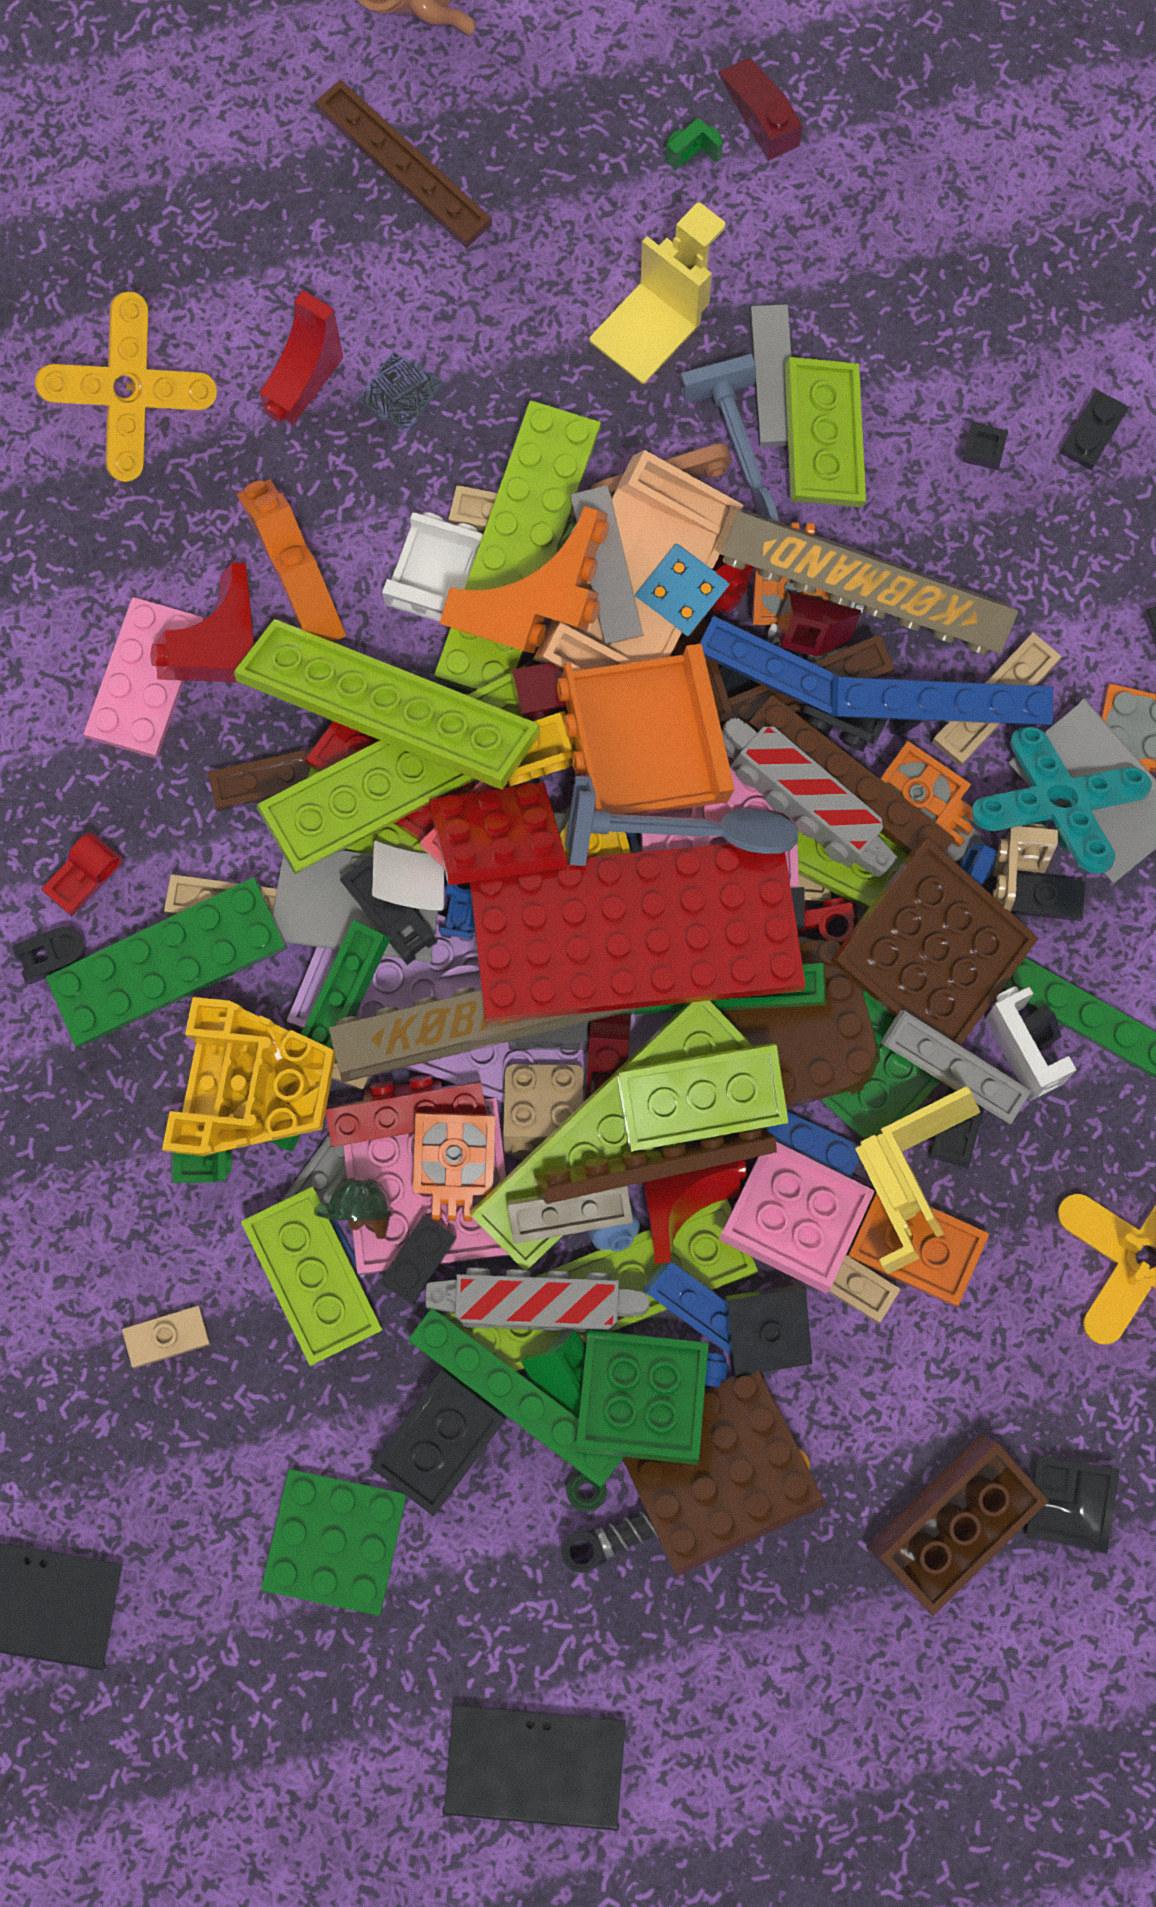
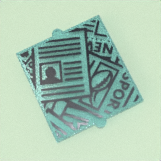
M393 351L357 399V402L377 414L380 421L387 420L408 433L444 382L422 369L421 363L414 364Z

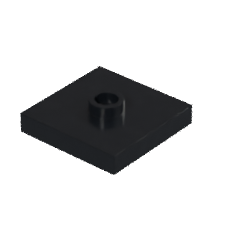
M803 1284L725 1296L731 1370L735 1377L754 1374L757 1371L762 1373L812 1364L806 1287Z

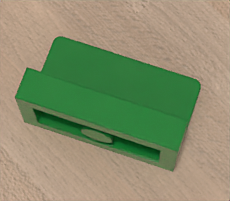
M571 1330L563 1332L548 1351L525 1355L521 1363L537 1388L579 1419L586 1348L577 1332Z

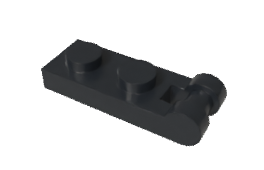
M371 856L339 879L377 929L391 937L389 944L406 965L416 959L415 954L425 946L429 949L438 942L412 907L394 904L372 895L373 858ZM411 926L416 935L407 942H404L398 934Z

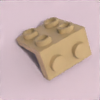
M1028 824L1025 827L1010 828L1006 839H1000L998 854L994 858L995 867L992 872V876L998 877L996 889L992 890L991 895L1004 906V909L1011 911L1015 902L1017 870L1046 872L1058 844V830L1048 829L1042 824Z
M511 1064L506 1067L503 1131L505 1155H512L516 1159L524 1160L583 1103L584 1070L581 1066Z

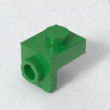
M697 118L684 130L678 129L670 136L666 144V162L676 171L702 149L717 163L722 159L723 139L713 126H707Z
M226 1150L205 1156L170 1152L171 1184L220 1183L226 1181V1174H230L232 1167L231 1152Z

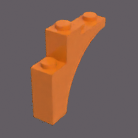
M271 479L248 484L244 491L237 493V497L272 565L300 629L332 642L345 637L346 633L316 560L306 546L289 503L282 492H278Z
M584 506L572 534L555 556L540 569L515 583L487 590H464L450 587L439 624L530 653H534L535 648L539 647L544 640L546 626L543 623L545 617L588 630L589 624H593L598 616L600 602L597 601L599 593L585 589L587 581L591 582L597 570L598 562L595 559L599 544L602 545L608 535L609 522H606L608 514Z

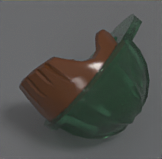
M352 1177L339 1185L329 1203L315 1206L314 1214L327 1219L349 1220V1227L352 1230H358L365 1225L368 1230L375 1233L377 1239H384L388 1231L390 1217L393 1216V1207L391 1206L387 1191L381 1184L366 1177Z

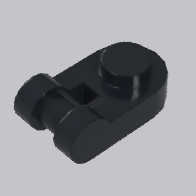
M70 927L56 928L22 941L12 947L16 959L22 962L24 970L21 974L25 984H33L45 979L46 976L83 959L86 952L84 939L79 932ZM45 950L48 960L38 963L36 954Z

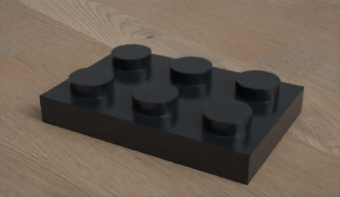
M443 1368L370 1468L434 1517L508 1417Z

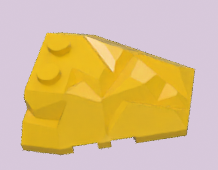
M193 997L185 1035L193 1040L196 1046L183 1111L169 1112L162 1150L171 1153L205 1156L322 1130L336 1058L334 1050L293 1030L289 1031L261 1015L257 1016L246 1011L240 1005L231 1001Z

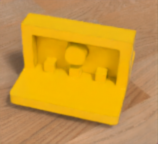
M565 711L533 721L540 725V735L509 779L510 787L573 766L572 752L576 751L574 738H568L564 725Z

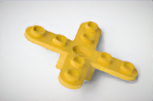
M122 292L115 296L111 302L108 367L48 364L38 370L34 379L35 390L45 401L107 405L106 468L114 479L124 482L136 479L143 469L145 407L204 410L213 404L217 395L214 380L205 373L147 369L148 306L144 298L135 292ZM120 376H128L133 381V383H127L126 390L133 391L132 395L127 398L119 397L114 391V383Z
M1082 1194L1070 1195L1061 1202L1057 1212L1058 1221L1062 1228L1117 1264L1083 1320L1086 1336L1096 1344L1108 1345L1121 1337L1152 1287L1156 1289V1266L1149 1269L1150 1265L1144 1261L1140 1264L1136 1261V1253L1143 1246H1151L1156 1250V1204L1138 1230L1089 1197Z

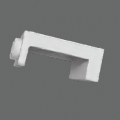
M413 512L410 517V531L392 580L387 579L382 591L384 604L440 622L450 587L456 589L465 588L483 534L479 533L475 527L465 523H459L457 526L444 522L440 516L433 513L424 512L421 515Z
M1016 986L996 997L997 1001L990 1006L992 1010L985 1021L1019 1083L1032 1091L1028 1096L1029 1101H1032L1064 1085L1076 1071V1068L1069 1056L1047 1066L1018 1011L1025 1007L1034 993L1030 987L1019 991Z

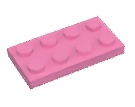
M132 597L85 728V738L152 758H158L184 681L157 680L156 666H152L150 659L151 646L165 630L191 627L204 621V617Z

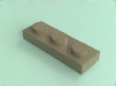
M627 1186L546 1204L540 1195L507 1201L514 1244L633 1223Z

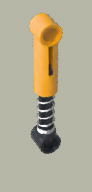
M799 1449L803 1459L805 1460L810 1470L808 1457L803 1451ZM640 1511L637 1517L630 1520L624 1517L623 1522L615 1526L609 1523L608 1529L600 1527V1529L597 1528L596 1530L591 1528L586 1531L574 1532L566 1538L562 1545V1559L573 1572L587 1573L597 1566L607 1563V1559L614 1557L615 1552L624 1548L629 1551L630 1546L639 1542L645 1545L646 1539L654 1536L658 1537L648 1514ZM577 1541H587L593 1547V1558L587 1564H577L570 1557V1549Z

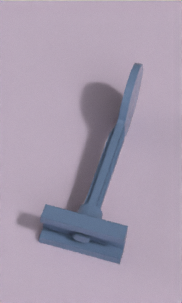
M748 354L681 373L684 388H681V393L685 404L713 397L716 406L720 407L744 477L754 493L758 515L780 522L769 491L766 487H762L761 473L735 403L737 399L735 390L753 386L756 383V364L753 355Z
M575 776L565 846L566 849L571 850L570 865L586 866L590 834H608L609 832L698 837L722 836L726 841L738 848L762 854H776L789 851L797 844L798 829L793 822L785 817L758 809H738L729 812L720 822L694 818L610 814L607 810H594L596 793L592 778Z

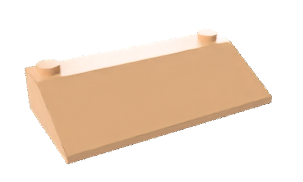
M646 450L632 456L612 497L634 596L675 544L680 545L709 568L713 569L720 555L715 550L729 509L731 505L740 509L743 508V504ZM587 581L585 589L593 591L591 582ZM635 596L644 636L606 645L599 615L593 624H589L588 630L552 619L545 633L544 640L533 660L541 664L552 663L561 670L564 669L565 664L571 663L572 671L665 658L670 657L682 632Z

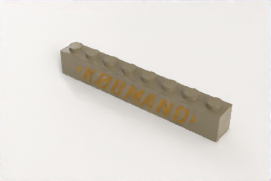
M732 505L715 550L724 556L722 562L744 570L745 565L748 564L759 568L758 575L772 581L779 582L781 576L794 580L793 587L814 595L816 589L830 593L828 599L847 607L850 606L851 601L864 605L863 612L881 619L885 618L886 613L899 618L897 622L899 625L915 631H919L920 626L933 629L932 636L949 643H953L955 638L967 641L966 648L983 655H987L989 650L1002 653L1018 614V610L1004 602Z
M469 987L455 991L452 994L453 997L438 1001L436 997H427L414 1002L413 1007L398 1010V1007H386L376 1011L375 1016L359 1020L358 1016L346 1017L338 1020L336 1026L329 1027V1032L341 1081L344 1083L646 1007L485 1023L482 990L476 991L475 988Z

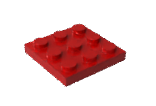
M544 782L526 783L520 786L503 788V790L487 789L480 792L447 795L429 799L430 811L448 886L566 868V854Z

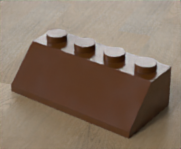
M980 1434L866 1548L885 1570L919 1604L934 1616L1049 1500L996 1441Z

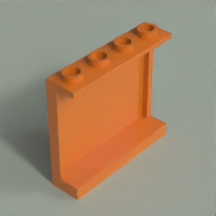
M702 644L686 646L683 655L598 668L572 671L571 663L565 664L561 678H558L556 681L557 693L560 702L566 701L568 715L564 716V725L567 737L574 738L576 751L572 752L574 772L576 775L581 774V776L592 778L596 793L594 810H607L610 814L643 816L729 801L735 788Z

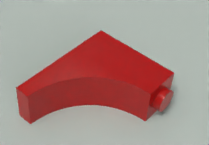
M304 290L294 301V320L284 351L269 379L259 392L265 414L278 423L285 420L291 425L296 423L344 358L334 309Z
M231 562L220 576L219 597L211 616L191 627L165 630L157 641L152 644L150 659L152 666H156L157 680L239 683L235 679L234 671L254 646L246 563Z
M745 1160L642 1183L655 1264L671 1262V1248L674 1238L681 1226L692 1215L718 1201L740 1196V1180L747 1179Z

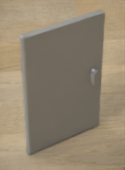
M1082 699L1075 708L1044 732L1070 776L1077 778L1125 767H1133L1144 771L1152 782L1149 795L1142 800L1091 811L1115 851V861L1112 868L1104 872V875L1114 884L1156 850V779L1086 699ZM1015 756L1008 764L1028 787H1033ZM1058 798L1056 806L1067 807L1068 801Z
M341 850L294 875L283 856L273 916L285 943L339 950L353 920L379 931L339 880L369 856L373 858L372 854ZM413 908L435 936L439 910ZM409 926L398 935L404 942H407L416 933ZM388 943L383 956L400 958ZM425 946L415 954V960L432 962L433 946L429 949Z

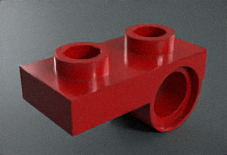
M94 833L85 834L73 845L68 854L69 860L41 888L44 894L71 917L124 862L119 854Z
M845 898L823 901V908L808 910L807 905H805V926L802 929L797 928L798 933L819 929L821 935L827 941H836L842 945L857 925V922H859L856 906L852 902L846 903ZM837 917L846 918L848 921L846 933L840 937L831 936L829 933L830 922Z

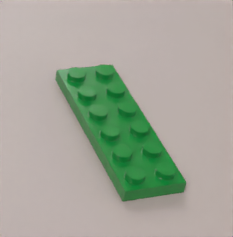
M253 877L58 970L45 978L75 1047L80 1048L288 949L262 888L258 880Z

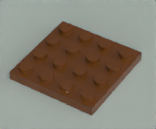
M921 838L830 961L895 1018L902 1009L961 1046L1039 938L1010 911L1004 909V906L929 838Z
M759 1371L750 1375L733 1376L722 1381L720 1387L712 1386L705 1389L698 1465L629 1457L622 1459L676 1576L682 1575L826 1505Z

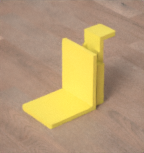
M698 202L676 224V237L673 239V242L666 238L658 245L646 236L642 241L641 283L590 336V343L641 384H645L701 324V313L710 302L712 273L708 270L709 246L723 232L725 222Z
M968 1086L882 1128V1134L878 1136L873 1135L861 1141L862 1145L855 1148L904 1246L879 1259L882 1268L887 1274L920 1259L909 1237L913 1234L906 1220L916 1216V1213L923 1212L937 1238L944 1235L903 1151L980 1113Z

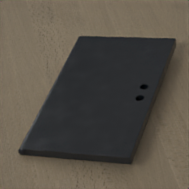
M0 1543V1653L104 1671L123 1563Z
M454 1704L445 1806L442 1809L443 1815L618 1831L626 1720Z

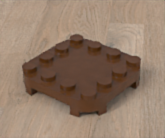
M820 940L799 944L802 964L824 963L826 1005L719 1010L752 1046L775 1043L777 1045L786 1109L845 1092L853 1095L865 1089L864 1085L874 1075L877 1064L880 1063V1050L875 1038L863 989L830 961L841 946L836 941Z

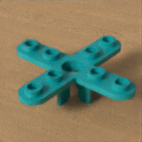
M1033 727L1017 729L1012 735L1010 746L1033 787L978 799L972 808V820L982 829L999 831L1028 824H1042L1046 826L1048 820L1052 819L1058 830V843L1060 847L1064 850L1069 849L1076 863L1082 869L1097 874L1109 871L1115 861V851L1091 811L1146 798L1152 786L1150 777L1140 769L1125 767L1072 778L1048 736L1043 731ZM1058 798L1068 801L1067 808L1056 806Z

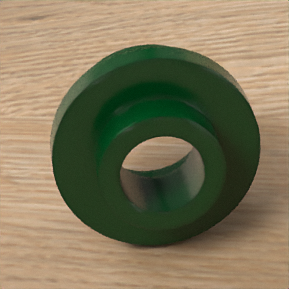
M580 1472L573 1475L568 1482L567 1498L571 1505L580 1511H594L606 1499V1483L600 1488ZM588 1483L594 1487L595 1493L592 1498L584 1499L580 1496L579 1488L581 1485Z

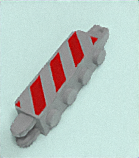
M734 717V719L730 718L729 721H726L721 731L726 753L735 760L730 768L736 772V776L743 784L754 787L765 797L771 808L788 816L795 822L797 829L803 835L815 839L825 848L828 856L834 861L843 863L848 868L855 862L878 878L889 869L897 856L878 836L883 829L882 818L775 727H763L757 733L747 723L744 724L743 720H739V718L735 719Z
M467 1268L466 1275L457 1274V1280L427 1283L425 1299L427 1309L453 1313L457 1320L466 1328L543 1331L575 1330L576 1332H588V1330L610 1332L617 1326V1317H642L643 1314L646 1315L650 1307V1298L647 1297V1294L643 1293L644 1291L640 1292L638 1290L635 1292L634 1290L618 1289L619 1281L611 1280V1274L587 1273V1279H570V1272L548 1271L546 1278L530 1277L531 1271L507 1270L506 1276H490V1269Z

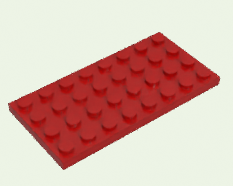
M728 843L587 857L586 866L570 865L569 859H567L566 868L470 882L485 1023L798 992L805 989L785 852L762 854L750 852Z

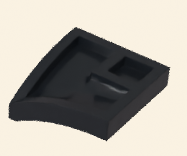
M1038 1455L1034 1484L1049 1502L1028 1521L1026 1538L1107 1554L1120 1469Z

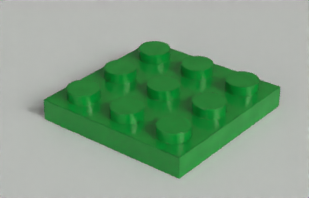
M863 990L875 1038L880 1050V1063L877 1064L874 1075L864 1085L865 1089L853 1095L845 1092L820 1099L819 1101L861 1139L865 1140L873 1135L878 1136L882 1134V1128L912 1114L941 1081L880 1043L895 1017Z
M588 1330L575 1452L698 1465L709 1343Z
M288 1469L261 1591L381 1616L407 1496L404 1493Z

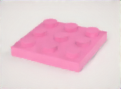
M776 1142V1153L758 1157L719 1240L827 1294L832 1287L875 1190Z

